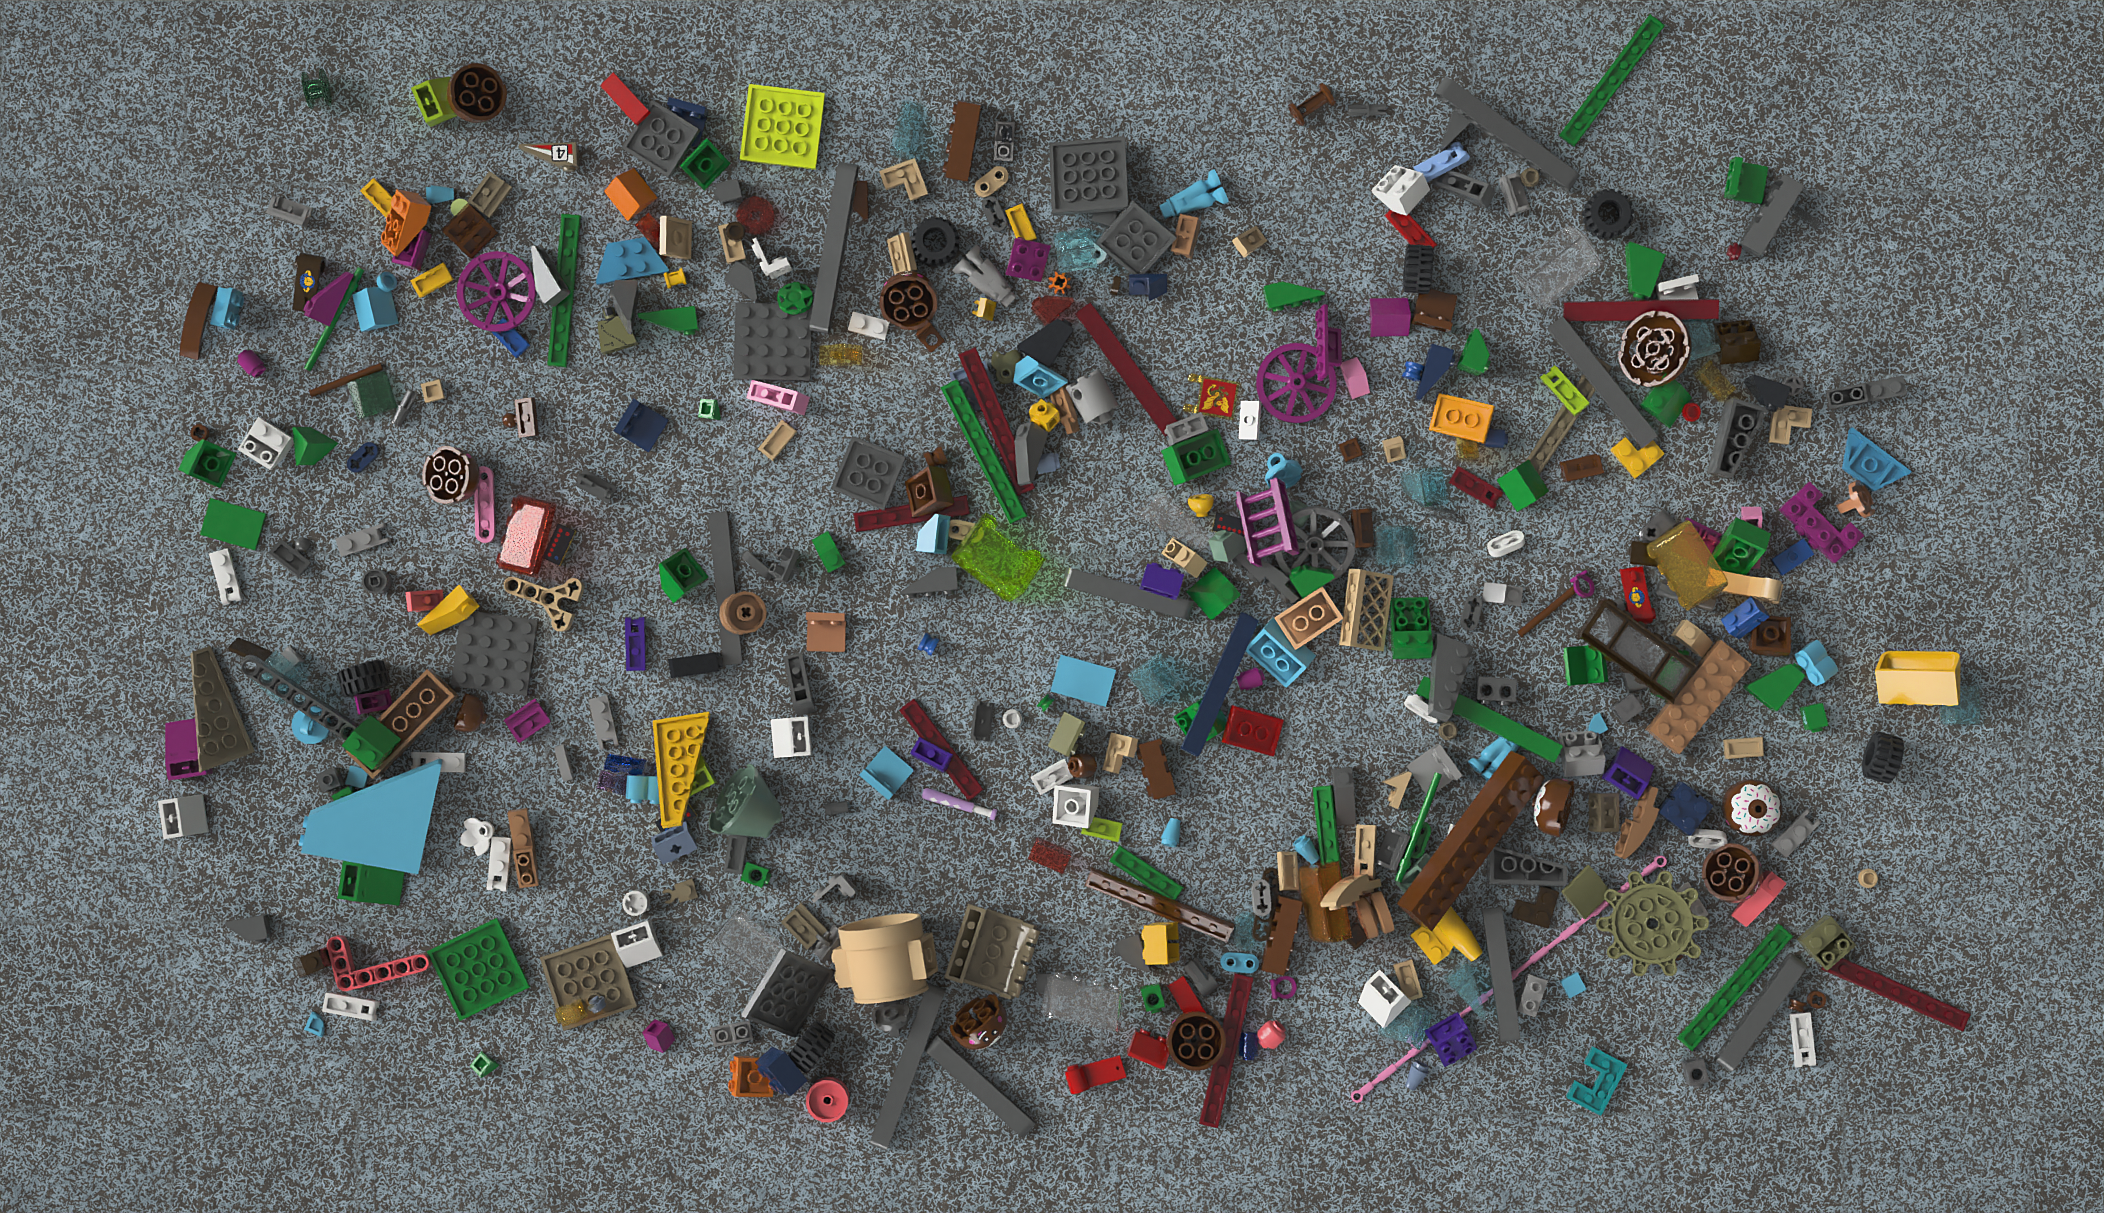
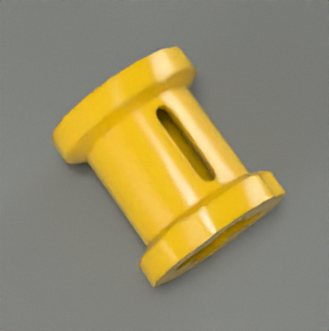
M679 268V271L664 273L668 289L682 283L684 285L687 284L683 268Z

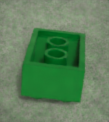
M1218 428L1161 450L1175 486L1232 464Z
M1736 517L1710 556L1707 566L1720 571L1746 575L1766 551L1771 533Z

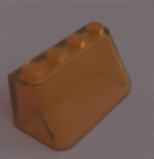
M1339 861L1301 866L1298 871V878L1310 939L1313 942L1335 943L1352 938L1347 907L1329 910V907H1321L1320 904L1327 892L1337 882L1342 880Z

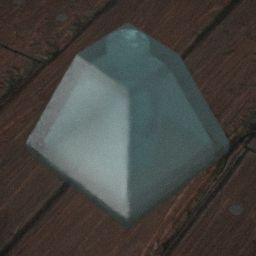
M1441 466L1400 473L1403 492L1421 507L1448 504Z

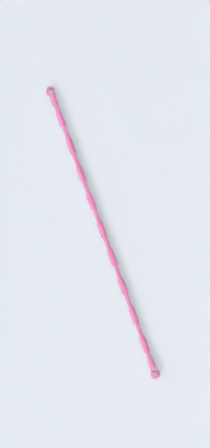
M1661 855L1656 856L1654 861L1640 873L1642 878L1651 874L1658 867H1664L1667 863L1666 858ZM1658 858L1663 859V863L1661 865L1657 863ZM1629 882L1622 885L1618 892H1627L1630 887ZM1604 900L1585 920L1582 918L1576 924L1573 923L1560 933V936L1546 947H1542L1518 969L1511 971L1512 981L1532 963L1535 964L1549 953L1551 948L1575 933L1591 917H1595L1602 912L1610 903ZM1493 988L1471 1002L1469 1007L1459 1014L1461 1018L1486 1002L1488 997L1493 994ZM1428 1038L1425 1041L1422 1040L1408 1051L1406 1056L1377 1075L1378 1077L1371 1083L1368 1082L1361 1089L1353 1091L1351 1099L1356 1103L1361 1102L1363 1096L1371 1091L1377 1083L1384 1081L1397 1071V1068L1411 1057H1415L1428 1047L1427 1045L1430 1043V1040ZM1355 1093L1360 1094V1098L1358 1100H1355L1353 1098Z

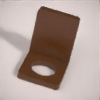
M931 322L917 329L916 337L930 353L944 342V339L935 330ZM933 334L937 337L935 345L927 344L926 338L928 335Z

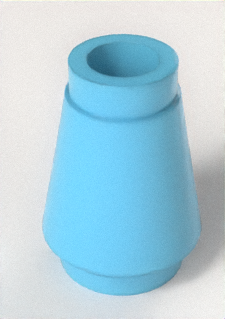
M434 185L426 187L427 202L435 204L454 200V189Z
M1170 818L1161 836V844L1176 848V845L1179 844L1180 820Z
M1303 835L1293 843L1295 850L1310 864H1314L1320 859L1310 837L1307 838L1306 835Z

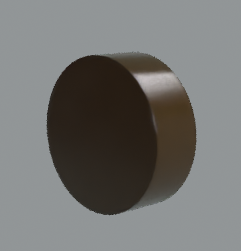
M731 222L726 227V235L731 241H740L745 236V228L740 222Z

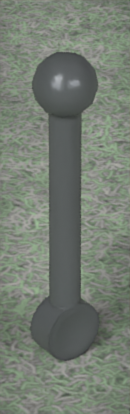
M634 972L628 973L629 979L634 978L664 990L666 988V985L637 976Z

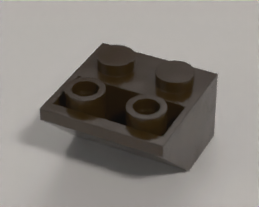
M1751 319L1713 323L1716 354L1721 365L1759 361L1761 342Z

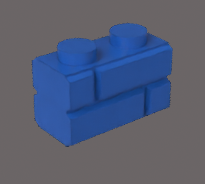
M1751 596L1723 617L1721 621L1729 634L1737 639H1741L1770 616L1763 604Z

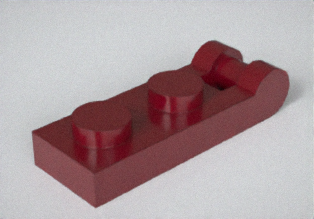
M1457 466L1448 482L1493 510L1497 506V500L1504 494L1499 489ZM1488 491L1492 493L1490 499L1485 497Z

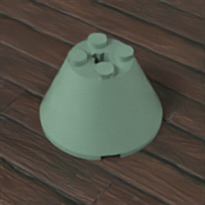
M747 764L746 769L740 768L732 775L715 801L718 804L715 813L711 812L709 829L715 834L763 837L766 839L770 835L774 824H778L782 819L783 814L780 813L781 806L757 768Z

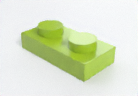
M1093 817L1090 828H1082L1081 834L1119 842L1123 823Z

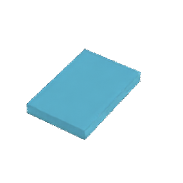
M1060 655L1051 692L1106 707L1116 670Z

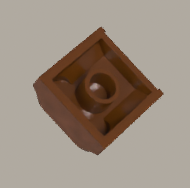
M1770 616L1751 630V640L1748 644L1750 652L1763 656H1788L1791 653V617Z

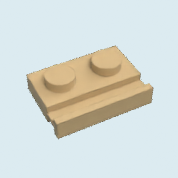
M909 232L901 233V235L888 239L887 243L894 274L902 271L917 270Z

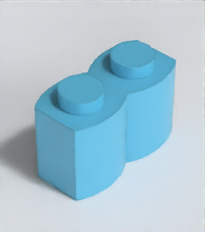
M1818 640L1808 643L1794 654L1797 663L1806 671L1808 679L1815 686L1826 682L1838 672L1837 665L1828 656L1826 649Z
M627 775L626 799H631L630 803H642V800H650V804H660L657 776Z

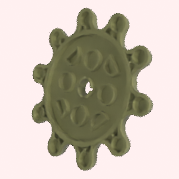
M1666 870L1661 871L1658 879L1651 884L1645 882L1638 871L1630 872L1628 875L1630 887L1627 892L1620 893L1614 889L1605 891L1604 899L1612 905L1613 913L1608 917H1600L1596 921V927L1600 931H1608L1614 935V943L1607 949L1608 957L1617 959L1622 955L1630 956L1633 959L1632 971L1636 976H1643L1651 964L1660 965L1667 976L1675 975L1677 972L1675 960L1678 955L1685 954L1694 959L1700 956L1701 948L1693 942L1692 935L1695 931L1705 930L1709 926L1707 917L1693 914L1690 908L1691 904L1698 899V891L1692 887L1682 892L1675 891L1672 888L1673 876ZM1649 918L1656 919L1658 926L1650 928L1647 925V920Z

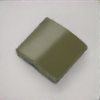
M1587 865L1561 892L1567 902L1573 905L1579 916L1585 920L1605 900L1604 893L1608 890V887L1597 873Z

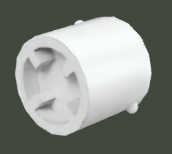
M636 889L626 893L622 906L627 914L638 916L650 910V897L645 891Z

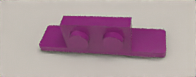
M1323 304L1315 314V321H1317L1315 338L1317 339L1315 350L1317 364L1315 371L1318 374L1319 381H1322L1328 375L1329 365L1339 367L1342 364L1341 329L1328 327V305Z

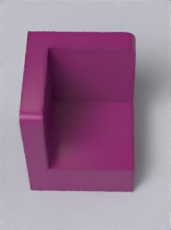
M656 1019L642 1032L649 1048L664 1053L675 1041L669 1025Z

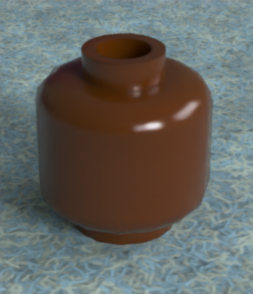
M1077 753L1070 758L1068 769L1075 778H1090L1097 770V762L1091 754Z

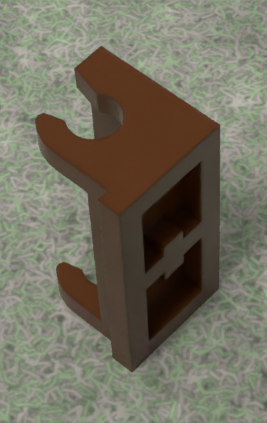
M1597 454L1559 462L1564 483L1604 473L1600 455Z
M1372 509L1351 510V525L1355 538V549L1375 547Z

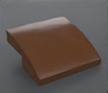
M469 203L441 229L470 259L498 233Z

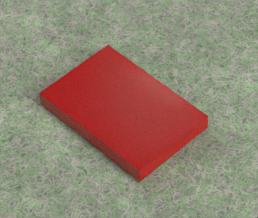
M1231 705L1221 742L1274 757L1284 720Z

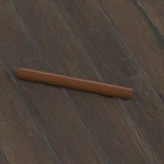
M381 363L311 389L309 390L310 396L315 397L384 370Z
M1574 586L1570 587L1517 631V634L1521 638L1524 637L1576 593Z

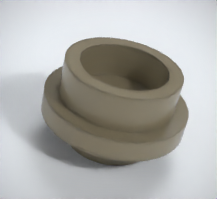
M1533 168L1525 169L1520 176L1522 184L1526 187H1534L1540 179L1539 173Z
M1447 721L1440 724L1438 733L1442 739L1452 740L1457 736L1458 728L1455 723Z

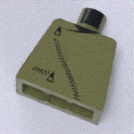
M614 307L603 309L605 320L597 322L601 353L606 355L639 345L635 334L627 333L619 316H616Z

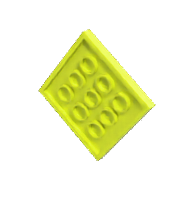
M749 84L740 161L816 170L825 93Z

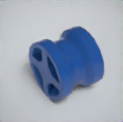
M1406 361V370L1403 372L1402 377L1420 382V373L1424 370V366Z
M925 633L918 646V650H924L928 655L932 656L940 639L932 638L930 634Z

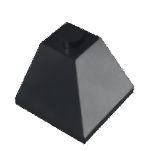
M1755 374L1744 380L1746 387L1760 405L1766 406V410L1777 412V410L1784 409L1790 386Z

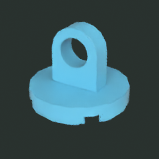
M1274 453L1267 461L1269 470L1265 475V482L1270 488V480L1278 478L1285 482L1286 489H1288L1300 480L1303 469L1298 461L1287 460L1282 454Z
M317 706L311 707L313 712H320L322 709ZM301 711L296 712L292 719V730L295 737L305 744L319 743L328 737L330 730Z

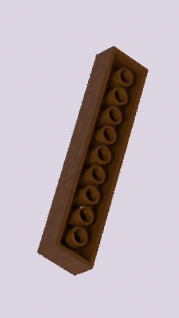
M1513 751L1508 753L1398 901L1397 905L1417 924L1433 931L1544 781L1545 777L1526 757Z

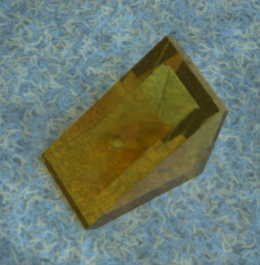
M1455 437L1456 461L1476 460L1479 458L1476 441Z

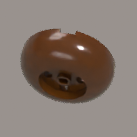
M1651 311L1640 315L1629 324L1621 337V349L1618 351L1621 369L1632 382L1645 387H1659L1672 382L1685 370L1691 357L1692 341L1686 325L1678 317L1669 312ZM1661 335L1665 338L1662 342L1659 341ZM1635 340H1638L1636 354L1631 357L1629 353L1630 346Z

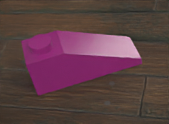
M345 271L313 296L310 301L308 300L304 307V315L326 326H330L354 274Z

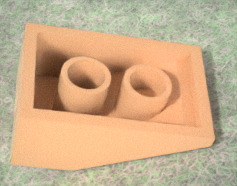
M1322 586L1274 619L1296 650L1342 620L1343 616Z

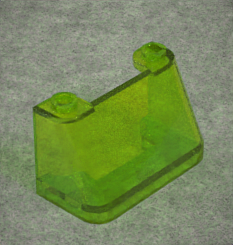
M984 513L955 549L951 558L957 565L1001 599L1011 602L1024 594L1046 559L1035 549L1024 552L996 530L998 523L993 515Z

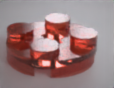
M752 196L745 199L739 205L736 217L737 221L744 226L746 233L762 235L772 228L775 214L772 205L766 199ZM759 211L760 220H751V213Z

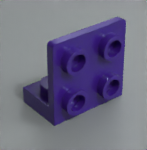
M1458 1012L1424 1031L1444 1067L1455 1063L1458 1059L1471 1054L1477 1049L1467 1025Z

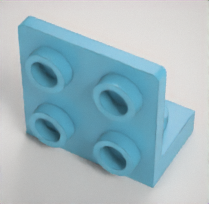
M219 287L210 324L234 330L240 320L238 312L239 307H242L244 303L243 293L231 287L228 289Z
M884 746L859 776L889 800L914 770L887 746Z

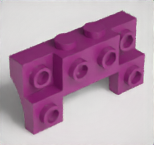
M1809 481L1778 510L1795 526L1794 530L1800 536L1804 535L1809 540L1808 544L1813 549H1818L1833 564L1848 550L1852 549L1864 535L1851 522L1841 531H1838L1813 507L1823 494Z

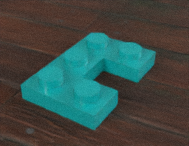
M1592 1046L1584 1064L1599 1071L1600 1074L1592 1089L1574 1080L1566 1098L1601 1116L1628 1065Z

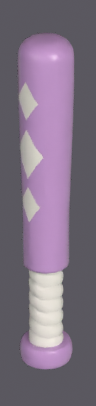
M925 788L922 794V798L970 813H979L990 817V820H995L997 809L990 810L929 788Z

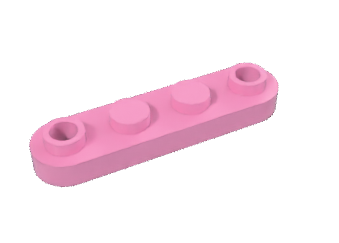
M481 466L479 467V485L474 493L475 536L482 543H490L496 536L494 473L490 468ZM483 473L488 475L486 480L481 478ZM485 530L489 531L488 537L483 536Z

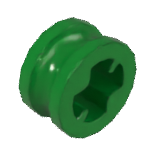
M1047 694L1037 707H1041L1044 712L1055 699L1049 698V694Z

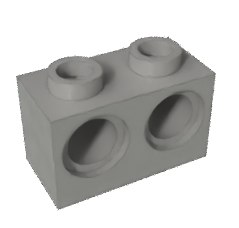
M1529 973L1525 974L1516 1000L1518 1012L1536 1018L1548 982L1546 979Z

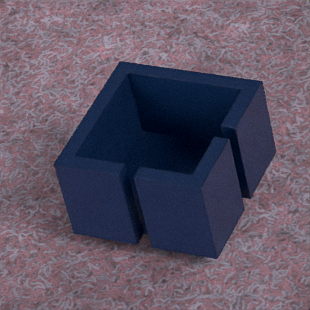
M1678 781L1668 794L1674 800L1665 798L1658 807V814L1683 834L1691 836L1713 805L1701 795H1697V792L1684 782Z
M771 1047L755 1062L759 1067L757 1069L764 1078L767 1077L770 1080V1087L782 1095L785 1093L788 1096H792L808 1081L786 1052Z

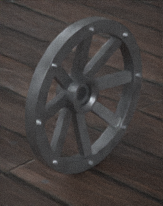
M1322 506L1301 508L1292 513L1293 522L1301 517L1310 515V535H1307L1294 524L1296 534L1304 539V542H1298L1299 549H1305L1291 567L1284 561L1282 551L1275 553L1277 562L1282 571L1288 576L1294 568L1302 564L1309 554H1311L1312 566L1318 567L1317 555L1321 554L1336 568L1332 571L1335 578L1329 581L1332 582L1347 570L1353 560L1355 553L1353 531L1346 519L1332 509ZM1316 514L1334 519L1317 535ZM1339 524L1347 535V540H1323ZM1280 532L1276 533L1274 545L1281 543L1283 540ZM1316 541L1317 544L1312 546L1311 542ZM1324 547H1348L1342 563L1340 564Z

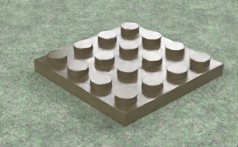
M611 934L540 957L563 1031L638 1006L626 968L616 951ZM595 996H603L606 1006L595 1014L589 1011V1001Z

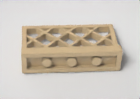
M1349 569L1339 645L1384 651L1394 575L1362 569ZM1366 575H1369L1372 580L1369 586L1365 585ZM1386 578V587L1382 590L1378 582ZM1375 586L1379 593L1373 598L1369 590ZM1366 594L1370 601L1364 606L1362 600ZM1380 597L1384 600L1381 608L1376 603ZM1371 605L1376 610V613L1372 616L1367 611ZM1364 613L1367 621L1361 625L1360 615ZM1378 616L1381 618V625L1379 627L1373 621ZM1370 624L1374 631L1368 636L1364 628ZM1361 632L1365 639L1358 644L1357 637ZM1375 635L1379 638L1378 647L1374 646L1371 641Z

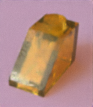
M846 343L820 346L819 365H862V346Z
M581 998L556 1008V1020L563 1027L579 1022L587 1017Z

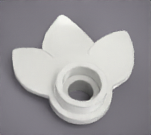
M469 818L464 821L467 830L461 835L460 843L466 847L474 846L476 855L480 856L488 850L495 828L488 821L481 822L477 818ZM483 828H485V830H486V833H485V834H483V831H482Z

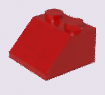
M1143 1028L1140 1031L1135 1029L1127 1049L1128 1056L1164 1070L1169 1057L1166 1038L1150 1036L1151 1032Z

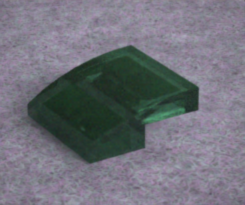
M386 371L371 374L347 383L358 420L397 408Z

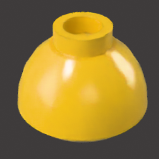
M1197 494L1189 497L1187 501L1197 517H1206L1214 504V497L1209 494Z

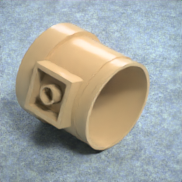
M900 913L872 917L851 922L838 928L840 946L833 949L832 962L835 964L836 969L835 981L838 983L839 988L852 987L855 1003L871 1004L900 1000L921 994L929 989L926 978L938 971L933 933L923 932L920 914Z

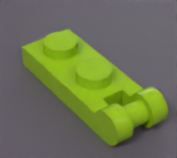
M1554 365L1550 368L1551 371L1546 375L1543 374L1540 379L1575 417L1590 404L1557 366ZM1556 376L1558 380L1553 383L1551 380Z

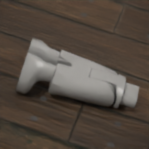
M976 244L965 257L978 268L975 270L963 258L952 271L955 274L963 272L969 275L968 282L998 303L1001 302L1007 308L1017 296L1011 291L1012 288L1009 287L1007 281L988 258L984 261L980 257L981 248Z

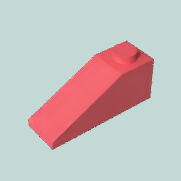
M1765 870L1759 890L1750 899L1741 902L1731 916L1747 927L1777 897L1787 883L1772 871Z

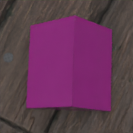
M421 230L398 256H393L392 263L420 271L432 235L425 230Z
M1408 298L1369 299L1370 337L1409 336L1411 313Z

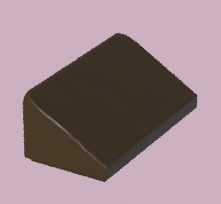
M1632 541L1629 548L1630 564L1668 568L1669 545Z
M240 637L236 638L228 647L230 652L242 657L254 655L267 664L272 656V651Z

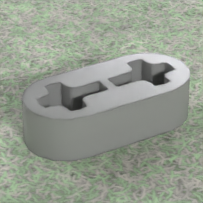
M566 745L555 746V754L563 781L574 779Z
M1259 879L1251 886L1252 905L1254 913L1257 916L1263 917L1271 911V896L1268 882ZM1259 883H1261V885L1265 887V890L1262 891L1261 897L1259 890L1255 889V887H1257ZM1260 899H1263V905L1267 906L1264 913L1257 909V906L1260 905Z

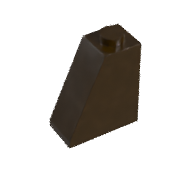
M327 947L292 960L299 978L332 966Z

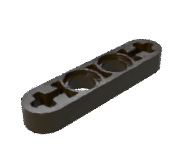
M1273 867L1267 868L1261 879L1269 882L1266 874L1272 871L1276 879L1271 881V886L1275 885V887H1270L1273 897L1271 899V911L1268 919L1264 920L1260 916L1254 915L1251 935L1257 942L1267 940L1270 935L1279 886L1278 870ZM1260 883L1259 892L1261 897L1262 891L1265 890V887H1263ZM1260 899V905L1257 906V909H1267V906L1263 905V899ZM1257 921L1260 923H1268V926H1263V932H1265L1266 935H1263L1261 938H1258L1259 934H1256V931H1258L1261 926V924H1257Z

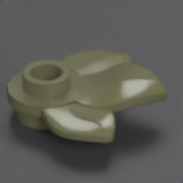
M1011 350L1005 356L998 351L993 353L991 365L996 370V379L1000 383L1009 384L1014 380L1016 363L1021 361L1018 350ZM1003 372H1007L1009 376L1005 377Z

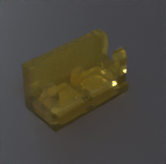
M1708 360L1693 375L1718 402H1721L1736 387L1712 364L1711 360Z

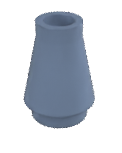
M1415 1060L1414 1064H1411L1405 1086L1415 1091L1429 1073V1067Z

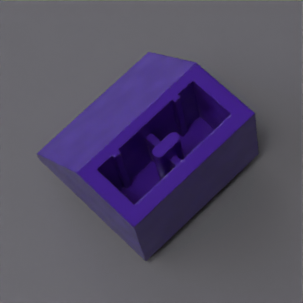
M1147 563L1139 589L1177 600L1184 574H1181L1180 570L1170 568V570L1164 569L1158 563Z
M1621 746L1601 779L1631 798L1639 800L1649 784L1655 766Z

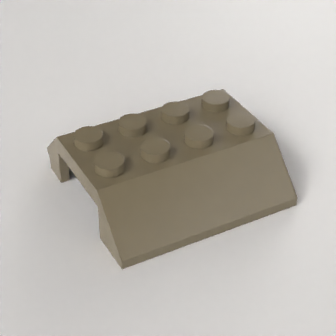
M968 904L944 978L961 984L964 982L997 993L999 996L1007 999L1019 998L1023 987L1019 981H1025L1029 966L1025 965V962H1031L1035 950L1031 944H1037L1040 931L1036 930V925L1022 919Z

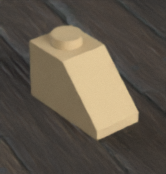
M1682 620L1671 634L1672 637L1701 658H1703L1713 644L1712 640L1701 629L1688 620Z

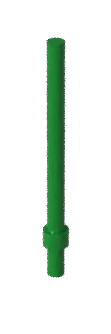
M357 267L330 326L325 327L304 369L311 372L351 295L359 287L358 282L365 270Z
M1434 773L1403 859L1401 858L1398 864L1400 867L1395 881L1402 883L1406 870L1410 868L1412 854L1442 774Z

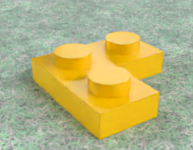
M1626 437L1610 449L1634 479L1665 454L1654 440L1637 451Z

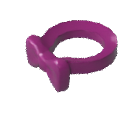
M1587 570L1570 579L1575 592L1582 598L1592 596L1595 591L1593 581L1585 575L1588 573ZM1579 578L1588 582L1590 586L1588 593L1581 591Z
M1281 976L1276 980H1269L1273 999L1278 997L1288 999L1296 992V982L1289 976ZM1282 980H1288L1291 983L1292 989L1289 994L1283 995L1276 991V986Z

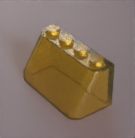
M1688 520L1675 526L1646 546L1649 556L1656 561L1659 572L1666 577L1669 588L1675 591L1680 605L1683 608L1685 607L1687 612L1719 595L1728 586L1725 574L1693 524Z

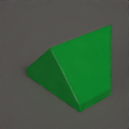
M292 427L296 466L315 465L339 444L312 427Z

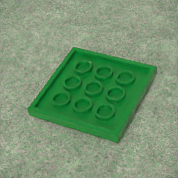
M498 917L427 951L460 1021L531 987Z

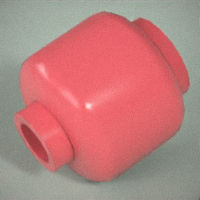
M1269 1020L1257 1032L1258 1043L1265 1049L1267 1047L1275 1049L1286 1038V1029L1277 1020Z

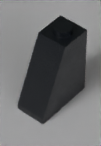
M1057 318L1019 343L1017 349L1050 368L1073 333L1074 328L1071 327L1073 324L1064 318L1062 321Z
M718 652L668 659L670 677L682 678L720 672V667H723L722 655L719 656Z

